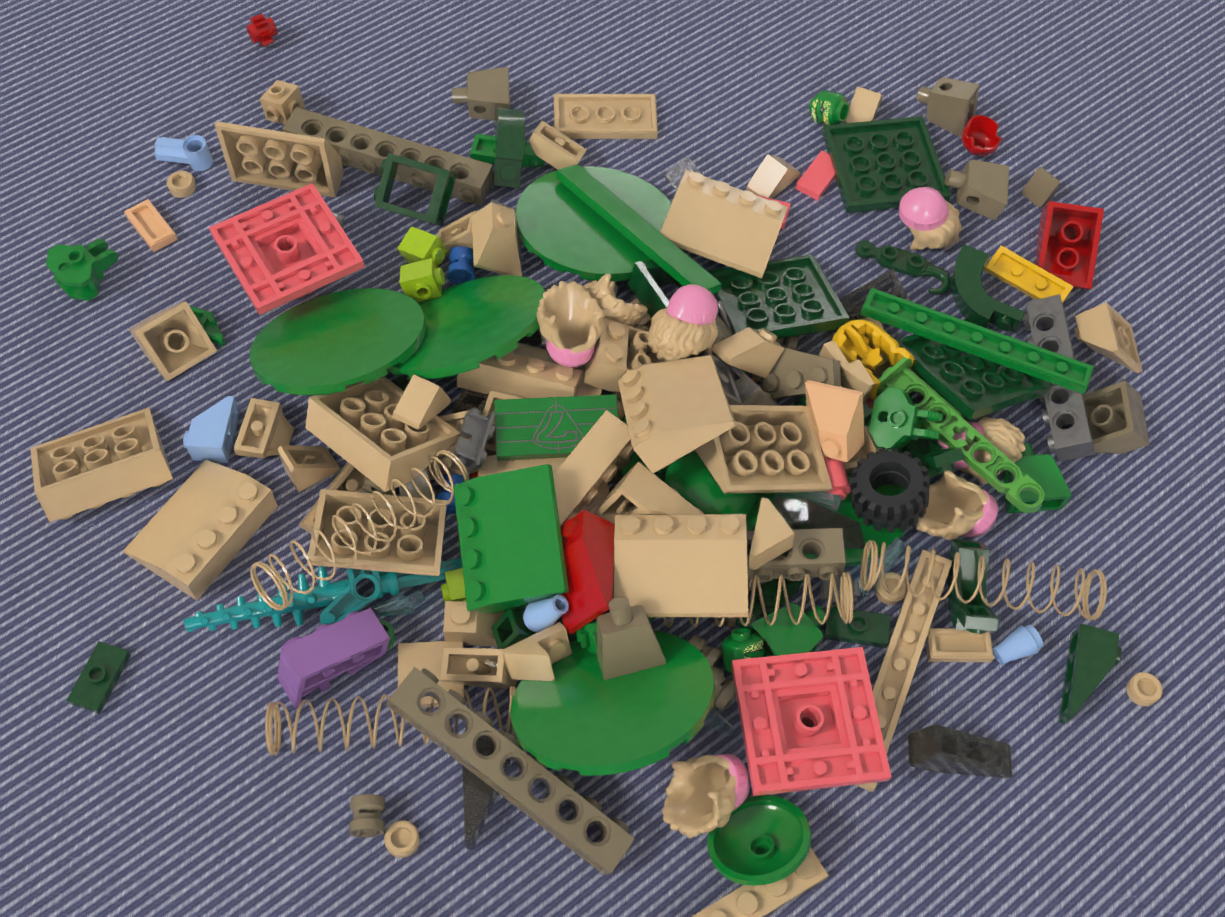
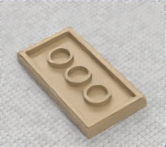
M554 94V128L570 139H657L656 95Z

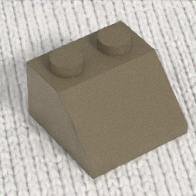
M1126 380L1083 395L1095 453L1123 454L1150 445L1141 394Z

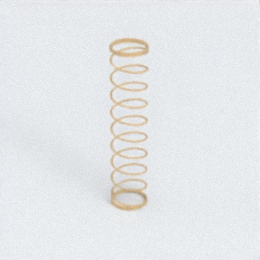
M441 450L435 456L429 457L428 466L432 476L439 485L451 492L449 500L442 504L435 503V494L427 476L421 470L415 467L411 468L410 479L413 486L425 500L433 504L432 510L426 515L416 514V506L408 488L398 479H392L391 490L394 497L407 512L414 515L413 522L407 527L397 526L394 510L387 498L379 491H373L371 498L377 512L388 524L395 527L394 534L389 539L377 538L376 528L369 513L359 503H353L352 512L357 523L370 537L375 539L374 546L370 551L362 552L357 550L353 533L347 523L338 515H333L332 525L336 534L343 543L354 551V559L350 564L343 565L337 563L334 551L327 537L318 528H312L311 536L316 547L334 565L333 573L330 577L322 578L315 575L311 560L304 548L297 541H291L290 549L300 566L312 576V586L307 591H299L292 586L287 569L275 554H269L270 566L261 561L255 562L251 566L250 573L257 592L275 610L281 611L289 607L293 600V591L301 594L311 593L314 588L315 578L324 581L331 580L335 575L336 565L345 568L353 566L356 562L357 553L364 555L372 554L376 549L377 541H392L396 536L397 529H411L415 524L416 517H430L434 512L435 505L446 506L452 501L454 494L453 480L446 465L438 459L441 454L447 455L454 460L460 468L464 480L468 481L470 479L464 464L456 455L446 450ZM431 459H434L433 466H434L436 475L434 474V472H433V470H432V467H431ZM438 462L444 467L446 473L448 474L451 486L444 479L440 471ZM414 470L418 471L425 478L432 493L433 501L428 499L415 484L412 476ZM394 482H398L406 490L414 512L410 511L398 498L394 490ZM374 494L380 495L387 503L393 516L394 524L380 511L375 502ZM355 506L360 507L368 517L374 535L359 521L355 513ZM335 518L339 519L346 527L354 547L339 533L335 525ZM314 531H317L325 540L333 560L319 546ZM293 543L303 552L311 571L304 566L296 555ZM271 557L275 558L282 567L288 583L276 570ZM257 566L265 570L273 579L280 591L283 605L276 604L264 591L256 573ZM284 584H285L288 588H290L291 596H290V600H289V601H288V594H287V591H286V588H285Z
M869 540L866 543L862 555L860 583L864 591H869L874 586L881 571L883 585L890 594L895 593L900 588L906 577L908 590L914 597L922 595L930 582L933 594L940 601L946 599L955 586L956 594L964 604L971 602L979 591L985 605L992 607L1001 600L1004 594L1005 601L1013 610L1020 609L1029 599L1031 607L1039 614L1045 612L1053 603L1054 608L1061 616L1070 615L1078 607L1079 612L1084 618L1093 621L1100 617L1106 603V578L1102 571L1096 569L1089 573L1086 581L1084 569L1080 568L1077 571L1075 579L1076 603L1070 612L1064 614L1059 611L1055 602L1060 582V567L1057 564L1053 567L1051 573L1052 598L1045 609L1038 610L1034 607L1030 596L1035 578V564L1033 561L1029 563L1027 569V595L1019 606L1014 607L1009 603L1006 594L1010 575V560L1008 558L1005 559L1003 564L1002 591L998 599L994 603L989 604L984 599L981 586L985 571L984 555L979 559L977 588L973 596L966 601L961 598L957 585L961 559L959 552L955 554L954 578L944 597L937 596L933 585L932 572L936 556L934 548L930 553L929 574L926 583L918 594L912 592L909 583L908 564L911 553L909 545L906 548L905 567L898 586L893 591L888 589L884 576L886 543H882L878 570V547L874 540ZM870 549H871V553H872V557H871V568H870V574H869V578H868V582H867V578H866V574H867V563H868V557H869V553H870ZM1031 566H1032V577H1031V582H1030V586H1029L1030 570H1031ZM1057 568V580L1054 590V574ZM1080 572H1082V584L1078 596V580ZM1095 574H1098L1100 579V600L1095 614L1091 616L1088 605L1089 590ZM1081 597H1082L1083 612H1082L1081 607H1080V604H1079V602H1080V600H1081Z
M833 572L831 573L826 615L824 620L821 621L816 611L810 577L807 573L804 579L800 616L798 621L795 622L790 609L783 574H781L778 582L774 617L770 623L765 610L759 577L756 574L753 579L750 608L746 623H744L742 617H739L741 623L746 627L752 615L757 582L765 620L772 626L777 618L781 585H783L790 619L795 625H798L804 613L808 584L813 612L820 624L823 625L829 616L833 588L840 616L846 624H850L853 619L851 576L848 572H843L841 575L840 606L835 575ZM613 579L612 599H614V579ZM663 617L666 626L670 629L674 617H671L669 624L667 617ZM689 617V621L694 628L698 625L700 617H696L695 624L692 617ZM714 617V620L719 627H721L724 624L725 617H722L720 624L717 617Z
M514 685L513 687L510 686V704L506 732L509 733L511 724L512 736L517 738L511 721V703L516 691V686ZM489 687L485 692L482 713L485 714L487 698L490 691L495 705L500 732L503 734L504 730L496 696L493 689ZM462 689L459 694L462 696L463 692L465 693L469 709L473 712L470 697L467 691ZM383 694L379 700L374 734L372 733L367 706L360 696H356L352 702L347 735L341 708L334 698H330L325 705L320 731L315 710L307 699L303 700L298 707L294 729L292 728L286 706L281 701L270 702L267 706L265 719L268 752L271 756H276L280 750L281 716L278 706L280 704L287 717L292 753L295 754L299 714L303 704L308 703L314 718L318 750L321 753L325 718L331 701L335 702L338 709L345 749L348 750L353 710L358 699L361 700L364 707L371 747L374 749L376 747L381 704L385 697L387 701L389 697ZM433 697L431 700L429 713H433V707L435 702V698ZM391 710L397 743L401 747L405 720L402 718L399 736L395 712ZM273 714H274V726H275L274 744H273V734H272V718H273ZM455 717L453 733L457 734L458 717ZM422 734L424 743L428 745L429 738Z

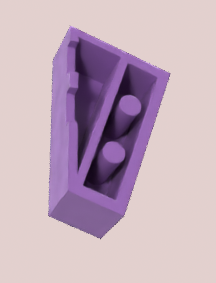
M371 607L361 612L353 611L341 621L332 625L330 623L321 625L313 633L302 638L300 636L288 640L284 646H281L277 679L292 705L297 709L303 701L301 698L319 687L324 692L332 687L329 683L332 679L346 671L351 676L385 655L390 637Z

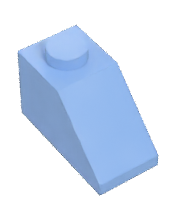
M227 396L192 419L190 429L185 431L183 437L184 448H187L192 460L205 461L206 459L211 462H229L240 410L234 396Z

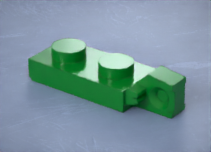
M475 134L470 158L494 164L495 136ZM525 140L522 167H543L545 161L535 155L532 146L527 144V140Z

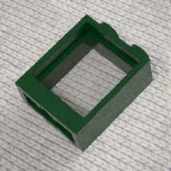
M388 153L387 158L383 160L381 165L382 178L380 185H377L374 191V206L443 226L457 173ZM399 164L437 175L427 215L389 204Z
M653 260L635 262L631 279L628 280L627 284L640 303L647 307V313L652 319L655 313L667 308L669 300L659 286L676 284L680 288L682 285Z

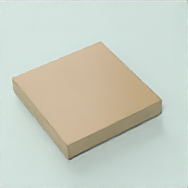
M463 642L398 643V687L414 667L420 671L425 668L439 679L437 684L447 692L452 689L459 694L464 689V685L443 682L440 680L444 647L463 648ZM423 697L421 699V707L430 708L432 697ZM436 699L434 702V707H438V702Z

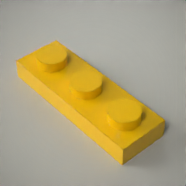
M1003 246L999 247L985 268V271L1035 300L1060 294L1062 303H1064L1074 287Z

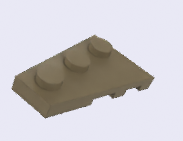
M783 347L782 354L767 378L762 377V391L770 393L772 400L806 396L805 382L807 380L841 387L839 360Z

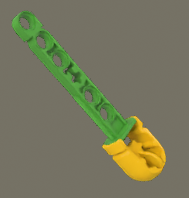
M862 319L852 320L837 330L832 340L836 342L848 363L861 360L864 367L874 370L883 362L881 354L893 366L892 368L888 367L879 379L873 375L870 369L865 368L875 383L869 394L872 400H875L888 387L901 388L908 394L911 392L921 393L924 396V400L921 403L914 404L921 410L941 411L946 415V419L942 423H934L922 419L921 427L923 429H931L940 433L939 439L949 448L961 447L964 457L963 461L998 492L1006 494L1005 498L1018 510L1024 513H1034L1040 509L1045 496L1042 487L1029 475L1026 474L1023 477L1020 468L965 421L958 410L910 370L914 356L908 350L899 348V343L871 321ZM955 433H966L965 441L961 438L957 441L954 440ZM969 444L971 447L969 451H966ZM978 450H985L991 455V460L987 463H980L975 460L974 453ZM1007 470L1014 475L1015 479L1011 483H1002L997 479V473ZM1024 491H1032L1037 495L1038 501L1034 504H1026L1021 500L1020 494Z

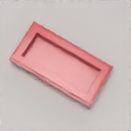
M821 151L795 186L796 190L817 201L835 178V171L828 153Z

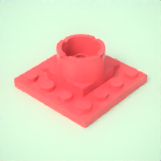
M313 183L209 227L213 239L259 315L294 299L302 298L306 294H311L316 289L365 268L363 259Z
M863 647L732 660L731 669L753 796L890 780L891 772Z

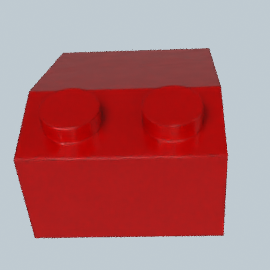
M1049 201L1042 208L1036 265L1074 286L1073 288L1091 290L1104 209Z
M582 510L572 519H568L560 527L569 592L560 594L566 598L569 604L568 611L561 618L567 633L573 634L609 610V602L612 600L615 524L586 510Z

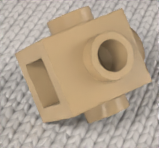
M276 80L260 98L266 120L283 125L286 124L296 107L301 109L305 107L299 86Z

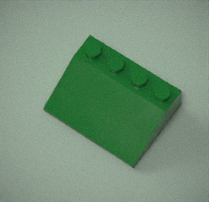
M545 464L480 476L453 486L467 611L494 614L509 608H515L569 592L552 465Z

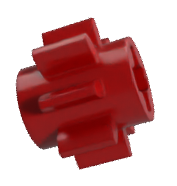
M261 13L249 18L251 24L246 25V29L253 44L260 42L261 47L275 42L273 37L277 36L278 32L271 17L264 18Z

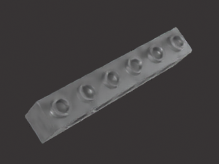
M1060 294L1026 302L1027 314H1024L1023 321L1026 331L1031 330L1032 337L1027 338L1028 343L1050 351H1057L1056 353L1075 359ZM1053 384L1050 390L1044 395L1039 396L1040 402H1045L1047 408L1046 410H1041L1045 427L1050 426L1052 433L1046 436L1050 453L1056 452L1059 462L1095 455L1083 394ZM1060 400H1067L1063 404H1056ZM1067 424L1073 425L1069 429H1061L1063 426Z

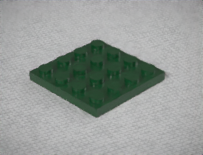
M923 116L823 126V139L832 161L835 178L846 213L899 208L901 198L910 190L919 187L934 188L949 202L951 194L948 186L945 185V177Z
M813 254L768 261L762 278L732 267L707 271L722 283L720 291L715 293L714 296L717 302L721 301L723 303L733 335L748 327L757 331H761L764 328L777 336L776 340L785 337L836 330L850 320Z
M972 317L964 319L967 322L982 326ZM916 334L896 339L899 343V348H905L914 356L911 369L969 420L1044 395L1053 385L1045 380Z

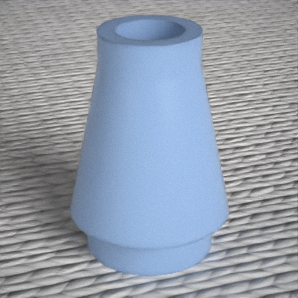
M556 595L552 598L529 603L523 614L525 625L534 632H540L552 626L568 611V601L564 596Z
M1029 624L1025 627L1020 625L999 645L993 648V654L996 660L1001 665H1004L1007 662L1037 654L1038 649L1043 647V641L1032 625Z

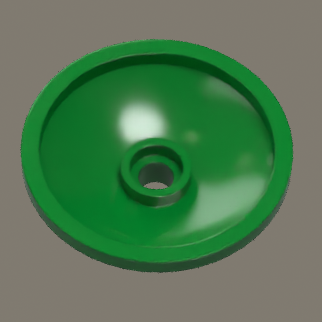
M695 450L669 465L664 483L678 491L680 496L694 507L700 509L704 514H746L747 517L756 499V493H724L716 480L711 477L712 474Z
M769 795L746 798L743 804L731 813L727 824L724 827H717L709 832L707 838L708 853L716 870L725 878L735 883L749 886L771 884L789 876L804 862L811 846L810 826L801 809L786 799Z

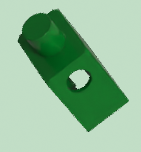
M1023 443L1026 449L1021 452L1022 458L1017 460L1015 464L1020 468L1023 477L1026 474L1029 475L1044 490V501L1038 511L1061 510L1070 499L1071 492L1053 456L1049 454L1034 455L1032 445L1030 443ZM1003 470V483H1011L1015 479L1014 475L1010 471ZM1024 491L1020 494L1021 500L1026 504H1034L1038 501L1037 495L1032 491ZM1005 498L1007 514L1024 513Z
M791 603L790 609L795 622H797L801 608L796 603ZM787 606L778 610L776 621L772 626L763 617L754 621L749 628L751 633H755L762 638L765 657L815 652L824 638L823 633L819 629L822 624L817 621L813 608L807 613H803L801 622L798 625L791 621ZM815 606L819 619L823 621L826 615L819 606ZM774 612L767 615L770 623L773 620Z

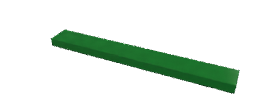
M576 164L557 170L556 178L682 286L690 284L699 285L709 290L712 294L720 291L722 283L580 165Z
M874 288L870 289L860 314L1081 394L1086 392L1094 369L1092 365Z

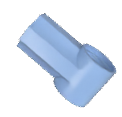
M192 135L184 140L157 137L155 157L159 161L189 164L195 171L207 170L213 164L212 155L205 138L202 136Z

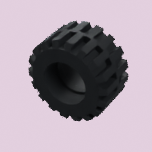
M886 448L879 449V453L875 454L872 451L867 454L866 460L861 458L857 462V467L853 468L852 478H850L851 503L858 519L863 518V524L868 527L873 524L874 530L880 532L882 528H886L887 533H894L895 528H900L901 531L907 530L908 524L914 526L918 523L919 517H924L929 504L930 479L926 466H921L922 461L918 457L912 459V453L906 450L904 453H899L898 448H892V451H886ZM892 484L903 488L905 491L895 496H885L876 492L875 489L883 485Z

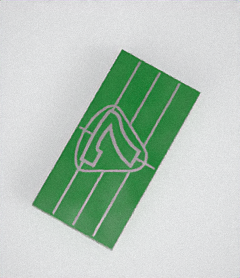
M617 395L494 400L497 461L568 457L606 410L618 418Z

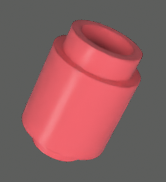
M824 457L833 489L830 491H820L821 497L829 500V502L842 501L851 491L844 463L840 460Z

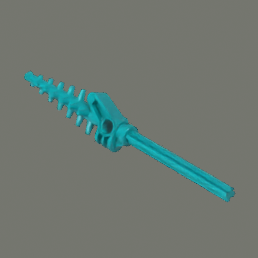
M460 557L441 561L439 576L346 568L347 579L331 583L330 580L318 579L319 585L314 586L311 593L301 594L294 591L292 603L284 610L278 611L271 608L257 592V601L246 603L244 596L237 597V606L224 608L223 603L217 604L216 611L204 614L202 611L195 612V616L184 618V625L188 632L204 627H209L210 631L217 630V625L230 623L232 630L239 628L238 621L251 619L253 627L259 628L261 617L272 616L275 627L282 626V614L292 612L297 626L303 625V610L324 607L320 612L321 624L330 623L332 625L343 620L349 613L358 611L371 601L383 598V594L391 593V596L400 594L399 589L446 580L445 572L462 568V559ZM325 566L318 567V577H328ZM298 574V590H309L305 574ZM363 578L371 579L374 583V589L368 595H360L356 591L357 582ZM284 584V586H285V588H286V591H287V594H288V601H289V600H290L291 593H288L287 587H286V585ZM278 589V596L270 598L276 604L283 605L282 597Z

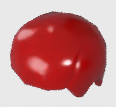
M983 115L972 116L961 134L965 149L969 153L981 157L995 153L1002 139L997 136L999 127L997 122Z

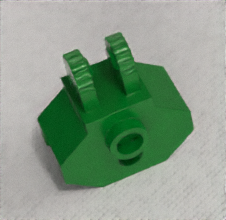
M101 238L85 247L81 243L76 246L57 244L48 250L46 266L54 274V281L71 299L90 301L99 295L100 280L105 277L103 271L111 267L118 260L119 254L114 249H107L109 247L108 243Z
M888 387L874 400L869 432L877 447L886 448V451L898 448L900 451L911 440L918 441V438L939 440L940 433L931 429H920L922 419L932 422L942 421L943 414L921 410L914 405L909 394L901 388Z

